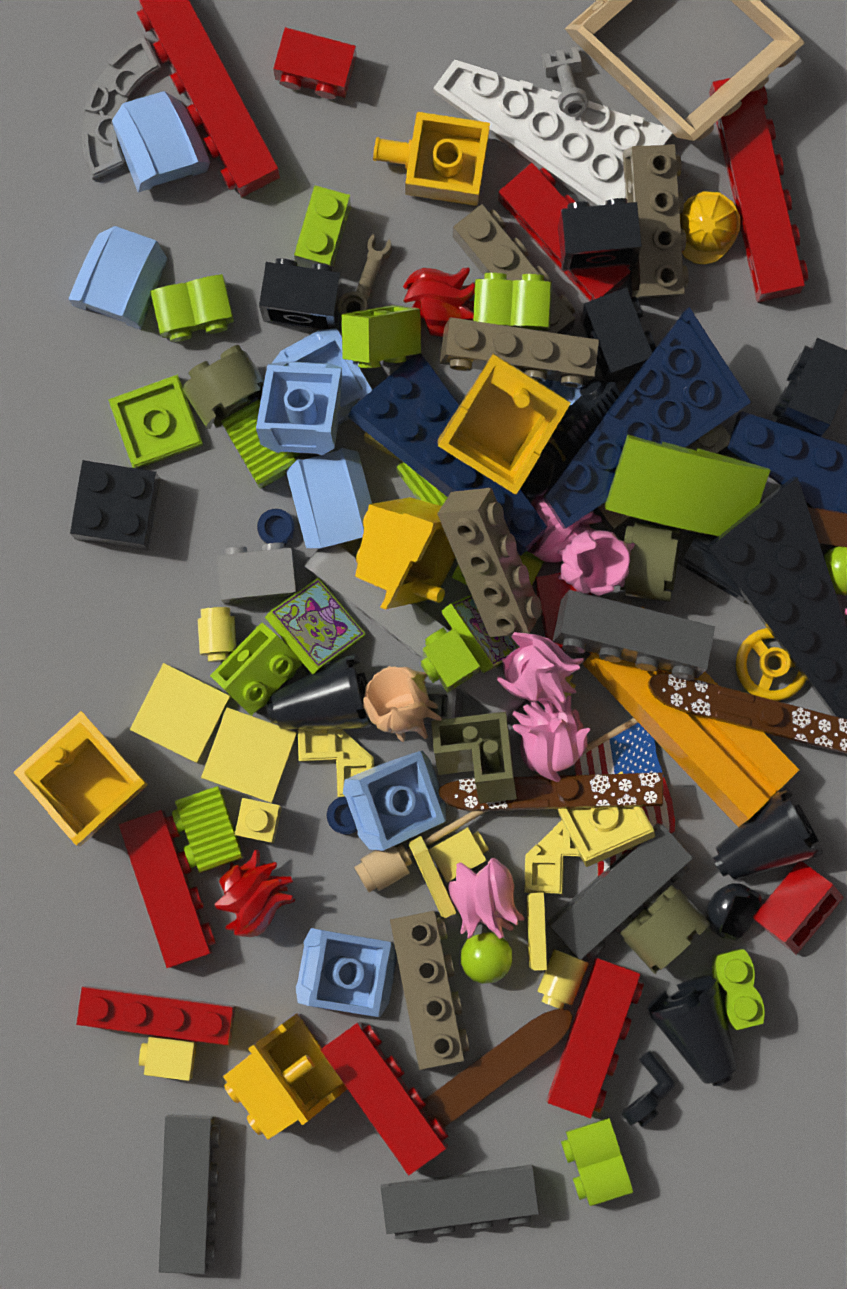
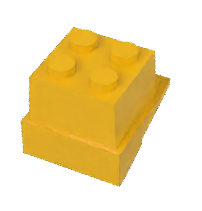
M493 353L438 438V447L516 495L571 402Z
M411 497L369 504L368 511L363 519L364 532L361 547L356 556L357 569L355 577L386 590L385 599L380 608L387 610L425 600H432L437 603L443 600L445 590L440 587L456 557L438 517V512L442 506Z
M82 711L13 772L72 842L80 847L148 786V783Z
M298 1013L249 1047L248 1050L251 1054L223 1076L227 1082L224 1087L228 1095L235 1103L241 1102L249 1113L247 1120L250 1126L258 1135L263 1133L267 1140L299 1120L301 1125H304L347 1090V1087L321 1052V1045Z

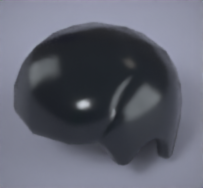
M547 442L540 457L520 488L527 498L545 495L564 470L562 457L550 442Z
M731 883L720 888L708 902L706 918L710 922V930L723 939L726 937L735 941L740 939L755 921L752 917L761 908V895L740 883Z

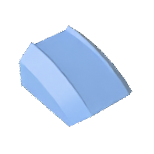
M162 91L125 102L121 105L112 120V124L138 193L152 189L153 186L207 172L210 164L209 158L200 136L180 100Z
M113 226L99 233L81 267L68 300L74 307L100 313L141 330L152 302L150 291L157 289L167 257L156 240Z
M337 328L314 332L281 350L272 362L329 363L342 367L338 425L349 420L348 415L351 408L372 391L356 361L342 359V337Z
M288 361L268 364L256 425L260 444L276 453H316L322 456L335 449L341 399L342 367L329 363Z
M341 448L338 451L322 456L319 455L304 460L298 459L286 470L306 548H324L363 537V519L368 511L369 504H372L357 451Z
M423 750L378 765L344 781L343 794L352 813L358 831L357 835L369 850L384 851L446 821V805L438 793L440 785L431 759Z
M311 928L303 942L304 948L296 985L298 1003L311 1007L381 1017L389 1004L397 961L394 943Z

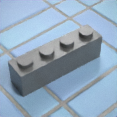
M569 590L560 602L553 642L563 645L562 648L569 652L584 653L589 651L599 654V658L605 661L620 662L625 660L636 663L635 666L641 670L657 671L661 669L672 672V676L677 679L693 680L694 678H699L708 669L715 626Z
M657 823L654 825V838L629 848L546 922L580 960L585 955L588 959L595 956L605 946L603 939L613 930L619 933L633 921L634 918L631 914L641 905L644 908L650 906L662 894L658 890L669 879L672 883L676 882L689 870L686 864L693 858L663 824Z
M168 1114L165 1117L159 1273L205 1274L208 1270V1264L215 1263L216 1243L215 1241H209V1225H216L217 1202H210L211 1187L218 1186L219 1165L212 1163V1148H219L220 1125H213L214 1116Z
M532 1165L381 1184L386 1234L395 1233V1239L414 1238L418 1236L417 1230L431 1228L433 1229V1234L451 1233L456 1231L455 1225L469 1223L471 1229H484L493 1227V1220L507 1218L509 1224H522L531 1222V1215L539 1214Z

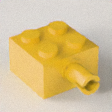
M417 112L412 140L409 139V143L376 137L373 161L405 165V169H407L405 195L478 206L490 123Z

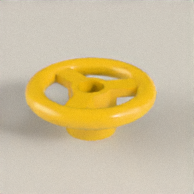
M763 628L750 634L740 645L736 656L737 676L743 687L750 694L775 701L785 700L800 691L806 683V679L798 670L795 679L787 687L779 690H769L774 678L783 676L788 672L789 668L796 666L784 649L779 647L767 648L762 640L774 637L767 628ZM751 649L760 657L759 664L763 672L758 685L750 678L747 670V658ZM770 657H775L779 660L780 667L778 670H772L768 667L767 661Z

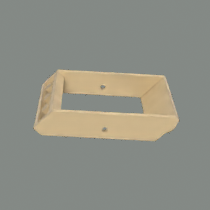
M596 0L565 28L573 41L677 138L698 141L708 136L714 130L713 124L722 116H728L735 112L741 106V99L750 91L754 92L762 88L769 81L768 75L777 67H784L794 60L797 56L795 51L804 44L802 38L760 0H730L774 40L688 117L683 119L594 36L600 28L632 0Z

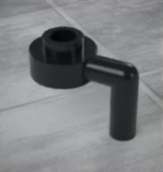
M651 1050L643 1054L639 1060L657 1084L622 1111L621 1114L630 1126L638 1122L643 1127L659 1114L656 1107L660 1104V1101L671 1093L676 1086L674 1079Z

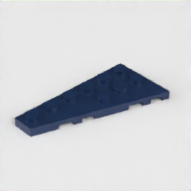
M690 307L685 309L543 496V499L563 529L568 528L607 501L627 435L659 444L667 442L685 448L751 403Z
M421 353L414 354L351 408L348 418L447 497L454 491L492 488L497 502L503 508L504 519L509 532L516 540L518 554L522 556L543 536L547 528L546 524L521 490L515 495L438 447V438L459 405Z
M743 411L737 413L728 445L730 451L745 462L769 468V477L781 486L793 476L798 477L806 504L809 507L847 513V445Z

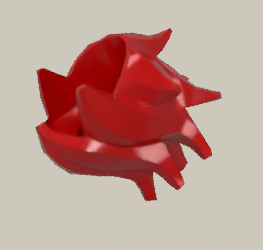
M469 267L462 268L456 274H449L432 268H422L413 272L404 283L403 288L408 289L403 301L405 303L415 301L412 308L420 309V318L425 319L431 336L443 337L444 327L450 317L473 321L474 313L472 310L474 309V301L469 300L475 294V283L462 286L470 272Z
M258 849L254 850L251 859L241 867L231 862L230 869L219 880L225 895L215 903V907L218 910L236 914L237 918L226 925L225 929L234 931V935L250 938L262 934L271 924L277 909L283 905L295 902L293 895L280 893L283 891L288 892L286 885L293 882L292 877L270 876L271 872L277 867V862L264 863L260 866V851Z

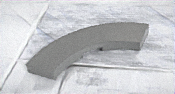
M145 35L129 43L110 59L108 66L101 73L98 80L94 82L84 108L82 144L86 164L93 181L126 166L112 120L121 105L130 100L141 84L154 74L162 71Z

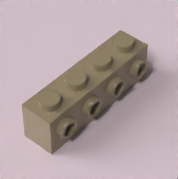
M675 144L632 146L623 151L625 197L628 203L637 202L642 244L637 263L630 265L632 297L636 296L637 299L677 297L685 294L684 288H687L689 282L688 269L686 265H683L682 251L686 248V233L683 228H680V214L683 213L684 197L683 193L678 191L677 177L681 175L682 169L681 157L679 154H676Z
M481 204L453 226L454 240L483 275L485 273L507 274V280H522L523 274L544 275V281L552 283L548 274L540 266L534 268L526 257L529 256V253L521 241L517 238L511 240L503 229L506 225L495 210L492 209L488 212L483 204ZM553 290L550 330L544 332L565 334L574 326L575 317L572 314L576 311L563 294L558 297Z
M450 317L444 327L440 364L450 365L451 369L458 371L483 370L494 353L538 382L552 380L559 381L561 385L566 387L580 388L588 384L595 377L599 340Z
M492 488L451 492L439 510L438 517L489 637L513 635L514 632L530 634L541 615V601L534 593L529 580L528 569L523 565L518 554L516 540L509 532L501 504L497 502Z
M435 911L390 919L419 1070L464 1061L463 1052L470 1051L466 1028L458 1030L455 1015L462 1014L458 991L450 992L448 977L455 976L451 954L443 955L440 940L448 939L444 918H436Z

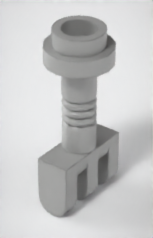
M578 47L570 48L569 59L565 58L563 49L556 50L557 61L551 62L549 52L541 53L546 78L559 77L563 91L558 97L560 110L570 117L581 115L586 109L588 99L585 91L576 87L573 73L582 72V61Z

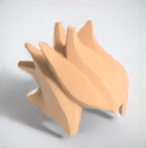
M388 666L375 674L373 679L366 685L363 698L364 709L371 723L376 724L377 728L383 732H395L401 742L405 741V732L410 731L417 732L423 739L428 738L423 719L429 717L441 721L442 718L428 708L437 709L438 705L429 699L425 686L426 682L424 681L427 674L408 667L398 668L395 666Z

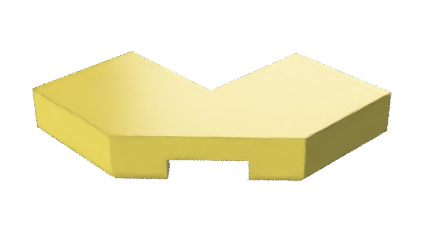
M298 729L299 762L336 760L338 797H345L343 794L345 779L374 767V758L343 729Z
M562 820L525 855L524 893L563 894L564 856H580Z

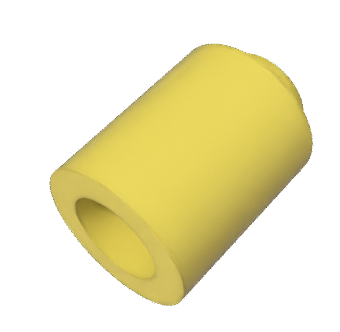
M554 949L547 965V970H545L537 992L544 994L542 1002L561 1010L565 1003L572 1006L589 963Z

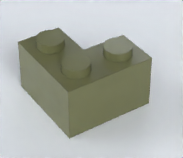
M506 712L431 721L434 756L439 775L474 771L479 804L517 799Z

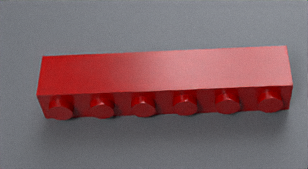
M138 0L141 10L137 11L136 14L146 32L150 30L154 32L158 41L153 43V46L161 62L169 61L175 73L169 76L178 94L186 93L191 105L186 108L196 127L202 124L207 132L208 137L203 140L213 159L219 156L225 166L224 169L220 170V173L229 190L236 188L242 198L279 179L278 167L190 1Z
M731 78L713 81L709 95L714 94ZM765 85L757 91H750L741 99L742 104L735 112L728 116H722L716 121L734 204L740 214V231L757 303L800 294L805 286L804 282L808 281V270L805 260H799L796 246H800L799 231L797 225H791L788 211L792 210L791 196L788 189L782 188L780 176L784 175L782 158L779 153L774 154L772 141L776 139L772 118L766 119L764 106L768 104Z

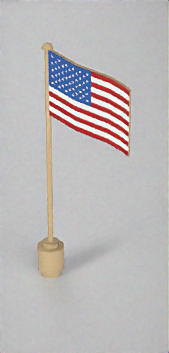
M635 718L630 719L587 744L583 755L574 764L575 775L618 774L622 771L624 774L662 773L656 753L655 740ZM663 775V806L642 807L652 827L660 823L670 833L675 832L673 802ZM472 811L425 838L426 846L487 811ZM402 844L397 847L392 846L384 851L375 850L361 858V863L356 865L354 869L368 893L375 889L381 891L410 874L407 866L412 864L409 856L413 855L410 848L405 850ZM627 850L598 862L597 876L602 874Z

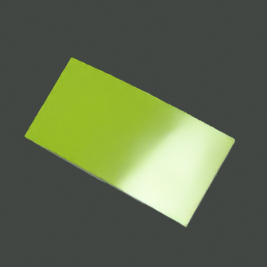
M627 435L605 508L609 511L659 524L720 536L760 503L770 469L698 448L695 451L667 442L659 444Z

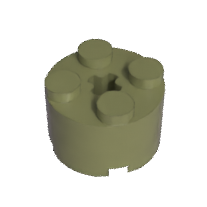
M234 345L225 350L220 355L221 359L209 365L208 361H204L188 372L191 379L184 384L183 391L207 429H211L212 424L216 428L222 427V420L248 406L255 397L261 400L265 380L248 353L243 351L240 345Z
M636 522L634 527L627 526L624 542L627 544L634 543L635 545L630 554L629 574L625 579L624 586H620V590H624L626 596L671 602V592L666 591V589L674 590L679 549L677 548L678 540L673 538H681V528Z
M671 885L648 909L645 908L636 915L633 921L621 932V935L624 937L627 945L656 974L659 969L662 970L691 944L696 933L701 935L710 925V922L680 889L677 890Z

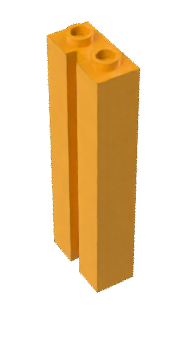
M589 652L591 655L582 663L738 827L748 821L799 771L794 763L764 732L676 710L661 703L651 693L648 687L649 679L658 674H672V672L661 669L657 671L641 670L635 666L636 663L625 660L620 662L605 661L599 658V654ZM706 672L699 678H694L695 680L718 685Z

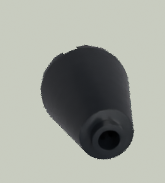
M356 654L347 655L323 667L315 674L311 673L272 693V701L267 702V711L271 723H278L280 729H366L372 727L374 724L367 718L363 703L366 685L368 684L365 672L357 674L354 666L361 663L359 657Z
M787 787L778 791L748 821L740 825L716 846L718 855L714 856L713 860L723 877L730 875L733 880L812 859L823 854L822 848L818 846L813 847V844L819 842L800 805L793 806L791 800L788 799L793 794Z
M707 975L677 984L679 991L670 997L664 991L651 1001L647 1007L651 1019L703 1083H712L713 1086H720L733 1078L732 1073L737 1069L721 989L716 978L713 980L712 976Z

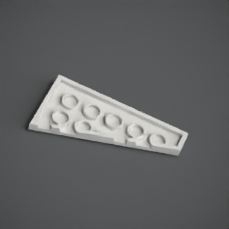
M455 59L433 88L435 95L469 119L490 123V134L538 168H545L555 180L586 202H589L592 206L605 205V201L609 199L626 198L623 166L624 150L632 146L666 145L673 135L664 125L645 121L643 117L633 114L629 116L608 109L607 106L588 101L586 109L581 115L576 117L567 116L560 110L558 105V97L562 92L555 90L551 92L533 86V83L520 80V82L497 75V72Z

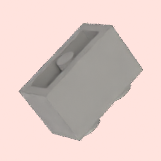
M284 543L262 545V551L247 552V547H231L225 549L224 555H217L220 595L223 604L286 598L297 593L292 548H284Z

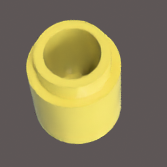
M229 607L201 609V618L197 619L200 655L207 656L208 662H223L237 648L235 617L231 616Z

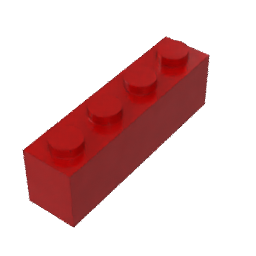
M531 163L499 190L498 201L562 271L558 235L561 209L567 208L568 204L575 201L566 194L563 197L554 187L556 181L545 168L542 167L538 170ZM630 265L562 272L588 301H592L615 292L629 279L631 271L628 269Z
M159 810L118 824L166 968H171L213 953L210 945L216 944L215 936L210 923L203 924L199 909L204 908V904L198 887H190L186 874L192 872V869L189 866L185 851H178L174 838L179 837L180 833L176 828L173 816L167 817L164 810Z
M595 958L546 1099L548 1104L590 1119L593 1111L600 1113L607 1093L601 1087L606 1075L613 1076L619 1059V1055L614 1053L618 1038L625 1040L632 1019L626 1017L630 1003H638L644 987V983L638 981L640 973Z
M83 986L81 988L76 1025L229 1045L232 1038L236 1006Z
M358 1022L320 1050L409 1176L448 1147L445 1139L449 1135L437 1118L431 1121L422 1108L427 1106L419 1091L414 1086L408 1089L400 1078L405 1072L392 1055L386 1058L381 1051L379 1045L383 1041L376 1030L370 1024L364 1027L362 1022Z

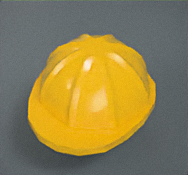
M703 191L687 199L684 203L683 213L680 214V228H683L686 233V248L682 251L684 257L693 263L705 265L718 261L728 252L740 231V214L732 200L720 192Z

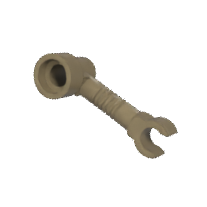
M374 234L368 239L367 248L369 252L367 254V262L357 286L358 288L355 292L345 293L338 301V311L341 318L342 314L369 310L367 301L380 266L392 254L393 248L390 239H388L386 247L381 251L374 250L376 244Z

